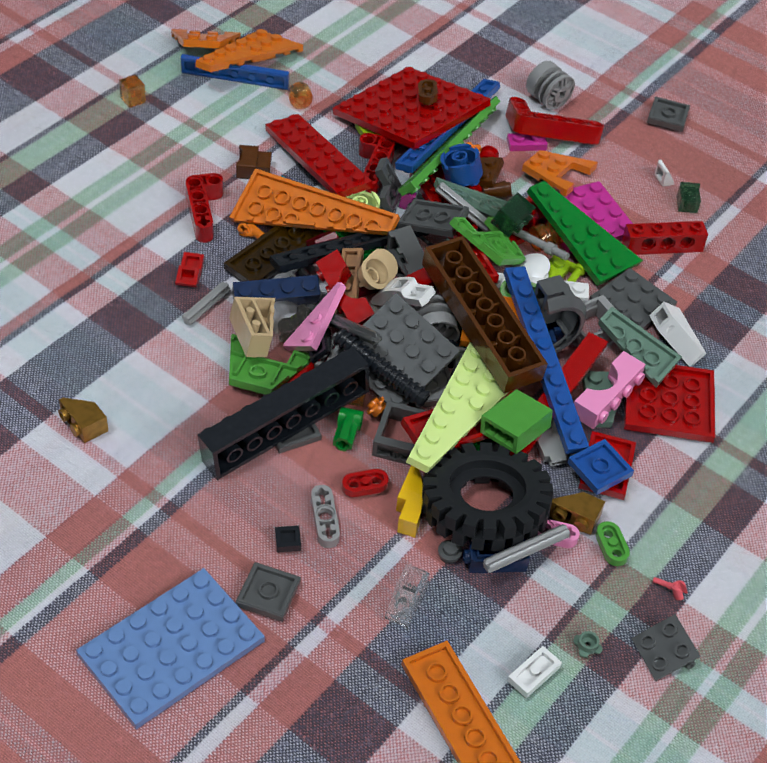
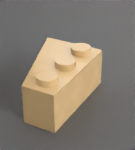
M234 297L229 319L246 357L257 358L267 357L273 337L275 298Z

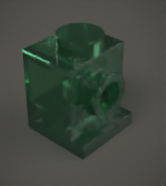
M680 182L676 196L678 212L698 213L701 203L700 183Z

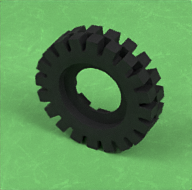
M480 442V451L476 450L473 443L461 444V452L455 447L452 450L450 449L428 473H424L422 511L423 514H426V521L431 527L437 525L436 532L446 538L452 534V543L463 547L467 540L471 539V549L483 551L485 542H489L492 551H504L505 541L510 547L522 543L524 539L528 540L537 536L538 531L542 533L546 528L553 498V483H550L551 477L547 470L541 471L542 465L536 459L528 461V454L522 451L510 456L511 451L502 445H499L497 452L492 451V443ZM474 480L475 483L490 484L491 480L499 482L498 486L512 492L513 499L505 508L485 511L474 508L466 503L462 498L461 489L467 486L468 481Z

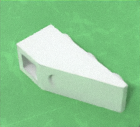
M663 302L649 315L660 334L682 356V359L689 367L696 364L706 354L680 308Z

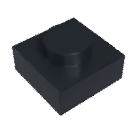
M299 525L275 527L277 553L301 551Z

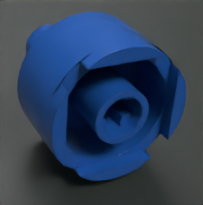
M457 144L450 147V151L446 154L445 151L442 153L440 161L446 181L461 186H475L479 184V179L483 175V168L478 148L475 147L474 149L470 144Z

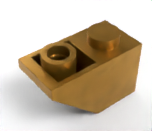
M64 397L59 399L60 409L58 413L63 422L67 421L73 435L75 437L79 436L83 443L109 431L107 416L95 402Z
M585 492L553 498L550 517L555 521L572 524L580 532L591 535L602 514L605 501Z

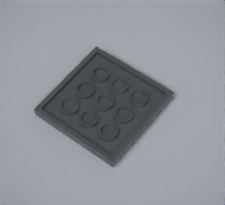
M397 293L362 325L378 332L379 336L382 337V341H379L376 346L363 341L364 345H369V349H374L375 353H379L381 358L385 357L386 362L390 361L392 366H397V370L401 369L403 371L402 374H407L408 378H413V382H418L420 387L424 386L426 388L460 354L458 348ZM338 349L334 353V355L337 356L340 352L344 351V349ZM369 370V389L379 398L383 396L386 404L387 401L407 406L411 403V399H405V395H400L399 390L395 391L393 386L389 387L388 382L384 383L383 378L379 379L377 374H372V370Z

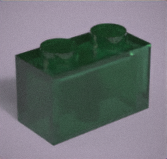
M517 192L499 209L490 223L510 238L514 233L519 234L524 226L530 223L534 217L532 213L536 207Z

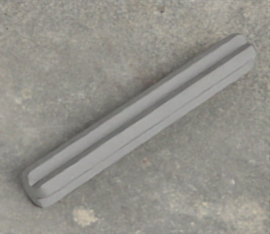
M441 182L436 187L435 191L450 204L469 207L470 213L467 218L484 232L491 231L484 223L487 218L444 182Z
M565 524L559 525L484 559L483 566L488 573L494 572L568 538L570 531Z

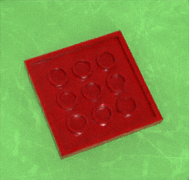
M676 365L657 387L645 376L639 386L635 385L631 394L625 398L624 430L713 443L715 440L714 370Z

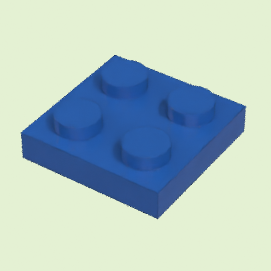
M606 439L570 456L567 462L596 495L632 477L634 473L631 466Z

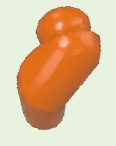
M240 223L237 226V231L243 237L258 239L265 234L254 224Z

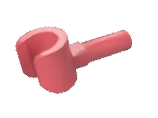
M657 577L653 579V583L672 590L676 600H683V593H688L686 584L682 580L672 583Z

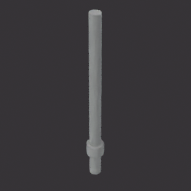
M479 211V212H480L482 215H484L486 218H488V217H493V216H491V215H488V214H486V213H484V212ZM502 221L500 224L502 229L507 228L509 233L543 249L544 253L550 256L555 255L565 261L569 258V253L559 249L552 242H545L505 221Z

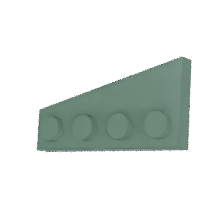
M436 177L434 182L435 190L441 182H444L475 209L493 217H499L502 221L512 224L515 217L508 201Z
M613 307L598 322V325L622 351L646 364L643 373L655 387L663 381L682 358L681 355Z

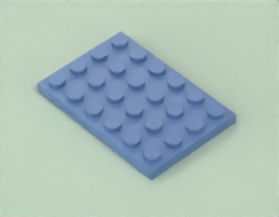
M203 568L78 648L76 653L137 730L265 642V636Z

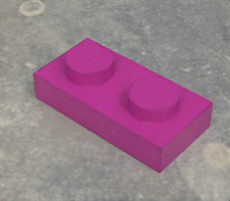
M519 133L507 134V143L510 151L547 150L545 137Z

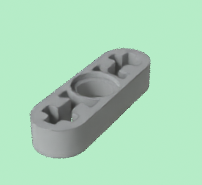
M317 485L311 491V505L318 543L324 548H333L337 546L340 538L333 493L330 487ZM319 495H323L325 504H321ZM327 512L332 517L328 520H323L319 518V514ZM326 528H329L332 538H327V535H325Z

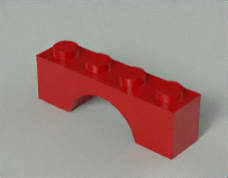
M338 249L316 261L319 268L316 273L322 282H327L328 286L325 288L328 293L337 282H342L346 285L352 275ZM345 291L337 306L339 313H344L347 317L346 319L360 325H364L375 314L365 297L351 298L345 295Z

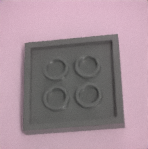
M631 268L590 296L591 300L604 295L617 311L644 330L654 324L649 315L663 302L673 306L677 305L676 300Z

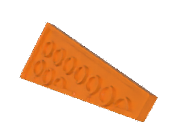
M256 168L229 216L232 222L377 235H388L389 231L395 230L400 220L399 214Z

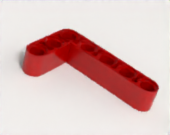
M519 97L509 98L505 114L514 132L538 137L597 145L600 143L604 124L597 121L532 112L526 101Z

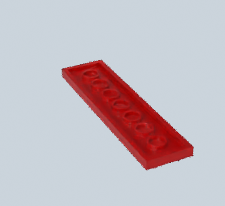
M293 114L287 118L276 119L265 124L266 132L330 193L347 197L372 188V180L299 114Z

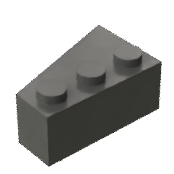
M411 225L389 231L387 250L397 260L398 272L396 277H405L424 268L422 265L424 251Z

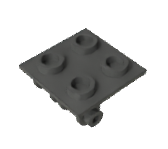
M676 614L631 638L655 681L683 666H686L687 669L693 668L696 665L695 660L701 657Z

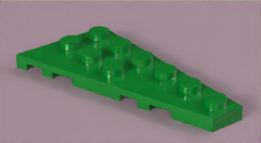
M545 181L533 185L527 190L528 195L596 286L624 273L629 268L632 269L640 265L643 261Z

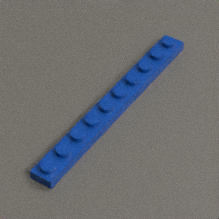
M483 79L471 91L491 98L500 89V82ZM468 119L416 150L410 148L395 162V169L405 173H413Z
M526 267L505 268L503 274L519 321L548 363L541 384L548 405L553 410L552 416L565 454L578 453L588 448L589 444Z

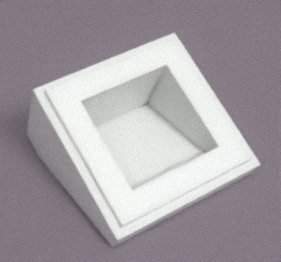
M658 160L654 175L662 187L674 185L675 183L662 160Z

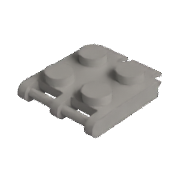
M554 420L551 422V427L536 442V447L543 462H548L550 466L566 464L567 459L576 454H565Z

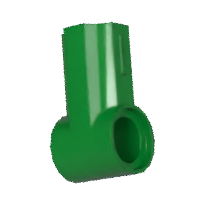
M341 407L338 415L337 430L333 439V446L338 450L346 452L352 449L357 431H360L364 411Z

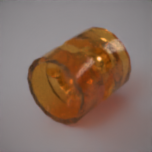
M549 221L545 224L530 227L528 231L529 234L545 242H552L556 245L564 243ZM531 244L535 251H543V249Z

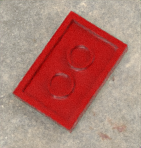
M592 431L589 447L606 439L619 455L632 466L636 442ZM629 478L600 494L624 500ZM580 479L578 488L593 492L588 487V485L582 479Z

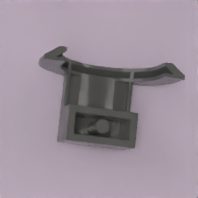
M561 275L537 281L535 295L545 323L556 322L565 335L561 340L553 344L556 353L566 348L578 337L583 329L587 312L584 302L573 294L568 283L563 280Z

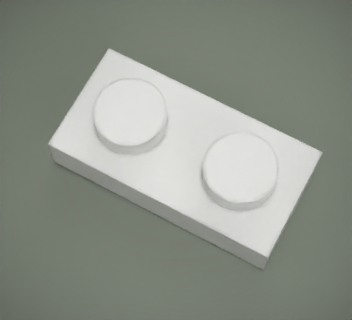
M542 646L508 676L507 682L527 698L561 668L562 662Z

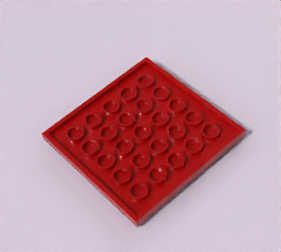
M405 67L398 73L379 81L374 86L368 87L359 94H355L350 99L342 101L333 107V115L416 150L490 106L491 99L480 93L472 92L467 88L457 86L454 83L444 81L439 77L416 70L413 67ZM426 79L437 82L438 100L429 106L419 101L418 83Z

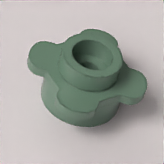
M585 631L581 635H576L573 639V643L579 648V655L583 658H587L593 653L600 654L603 648L599 644V637L594 632Z

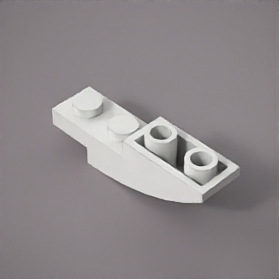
M399 277L391 280L385 288L381 289L372 298L371 303L383 306L397 293L409 305L423 307L436 292L433 286L418 284L414 277Z

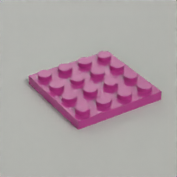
M600 181L574 187L573 191L565 197L618 241H622L626 224H633ZM543 216V222L546 224L548 229L551 231L556 240L562 246L564 251L572 255L573 253L570 251V249L567 247V245L564 243V241L561 239V237L558 235V233L555 231V229L552 227V225L549 223L546 217Z

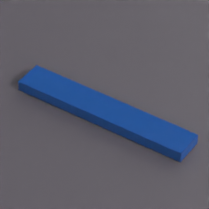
M186 54L181 56V73L284 90L289 88V71L247 64L241 66L230 64L228 69L208 72L196 67V60L201 57Z

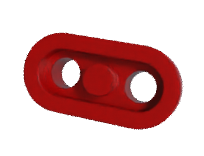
M381 469L349 473L342 480V491L349 497L381 493L387 489L389 477Z

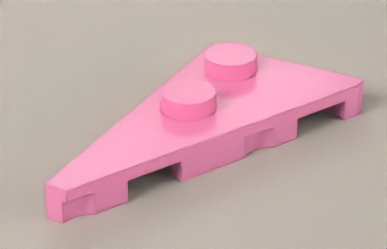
M337 282L285 341L283 347L287 351H317L346 289L342 282Z

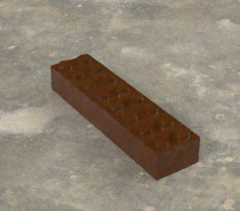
M464 236L425 247L422 261L423 267L502 392L507 393L543 380L548 363Z

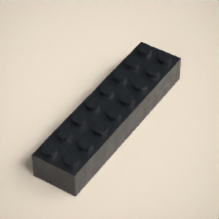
M351 347L346 351L340 352L334 358L322 362L311 371L301 374L295 380L283 384L279 389L264 395L256 402L244 406L240 411L225 417L219 423L205 428L201 433L197 434L202 462L216 480H219L274 448L278 443L286 441L341 409V407L369 392V363L354 347Z

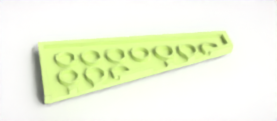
M471 342L406 463L425 473H428L450 449L452 450L456 446L458 441L464 438L474 426L481 422V416L503 400L509 393L502 392Z

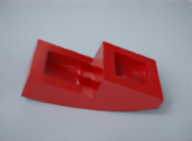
M183 253L175 285L197 287L204 265V254Z

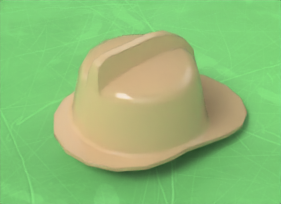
M385 249L373 251L358 269V279L360 281L358 286H364L369 290L385 288L398 272L397 260L393 254Z

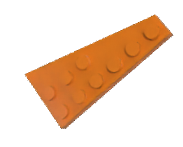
M258 29L254 33L247 34L245 37L226 44L224 47L197 59L196 67L208 72L228 69L230 64L241 66L245 65V61L248 60L254 63L275 58L276 54L289 55L292 50L302 52L303 44L282 38L279 34H271L264 29Z

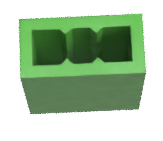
M516 389L481 416L480 433L517 454L551 427L553 410Z

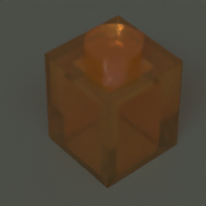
M136 74L119 80L121 99L129 108L146 103L145 84Z

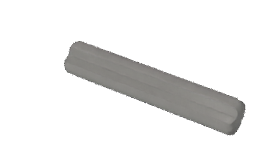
M221 282L183 314L182 319L184 323L191 325L230 292L229 284Z

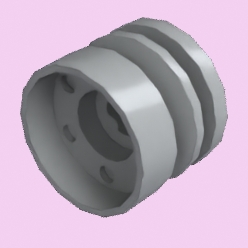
M544 61L538 64L529 74L526 81L527 91L550 110L563 106L572 96L575 88L574 79L552 61Z
M433 295L430 301L423 307L411 306L445 338L455 342L458 341L460 331L456 317L441 295Z

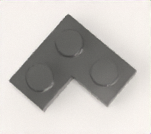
M386 157L379 160L375 173L383 185L379 195L380 206L384 210L393 213L400 196L398 189L402 185Z

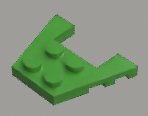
M453 217L449 223L496 265H519L526 259L516 242L509 240V231L507 228L502 229L500 226L502 221L499 217H488L484 223L491 230L488 232H478L465 217Z
M232 334L229 385L265 395L270 394L290 381L310 364V356L308 353L294 350L287 363L264 357H246L237 335Z

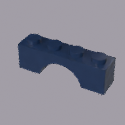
M318 275L233 282L232 286L233 300L234 297L275 298V302L288 301L297 305L319 303L321 295Z

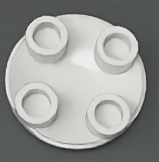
M539 253L525 255L526 259L522 264L512 266H525L530 277L549 278L550 261L546 256Z

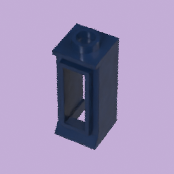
M469 539L467 549L463 550V562L468 564L469 573H488L483 566L484 559L502 551H492L489 542H485L483 551L471 549L472 541ZM505 541L504 550L510 548V546L508 545V543H507L506 541ZM530 555L491 573L527 572Z

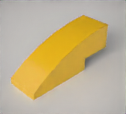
M412 465L397 497L396 511L401 513L397 532L415 538L422 511L423 484L420 470Z

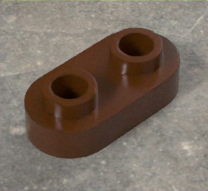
M426 79L418 83L419 101L424 105H432L438 100L437 82L434 80Z

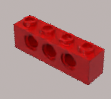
M703 221L626 224L621 242L636 255L703 252L708 232Z

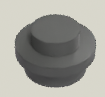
M446 540L440 543L438 555L443 562L452 564L461 558L462 547L452 543V540Z

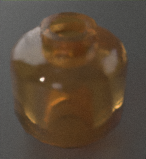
M296 82L290 86L288 96L291 105L296 109H305L310 106L313 95L309 85L304 82Z

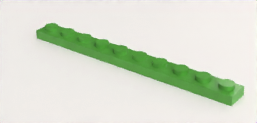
M493 97L490 106L470 117L398 189L399 193L404 196L407 193L412 195L421 188L419 184L422 185L429 180V176L434 174L438 167L441 166L440 157L445 151L446 154L450 151L449 148L454 145L464 144V140L468 139L473 134L472 132L477 130L481 126L480 124L497 110L496 106L500 103L498 97Z

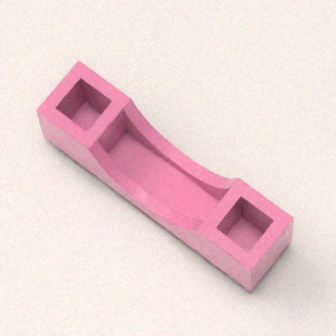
M623 351L612 362L608 379L613 386L606 390L587 388L575 400L574 405L580 421L592 429L599 423L603 424L608 418L609 412L611 410L615 411L619 407L623 397L627 398L631 394L633 387L641 384L645 377L643 372L646 364Z

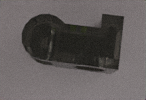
M304 303L297 307L296 314L289 318H283L278 322L279 340L285 343L312 312Z

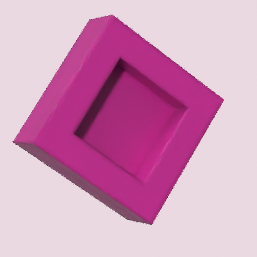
M417 193L401 195L398 207L406 209L407 205L415 199Z

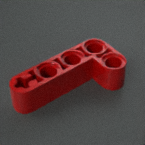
M372 133L361 134L359 155L369 159L363 173L372 180V188L365 191L369 193L373 191L378 195L382 183L377 178L375 170L381 158L387 157L390 164H392L395 141Z
M218 173L192 175L187 177L185 181L186 198L195 238L202 243L210 242L214 237L213 218L208 201L220 199L224 194L223 177Z

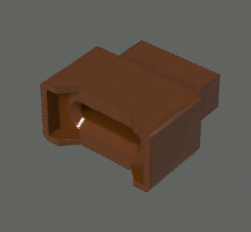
M239 145L240 157L236 163V178L250 179L255 168L270 173L272 152L259 151V146Z

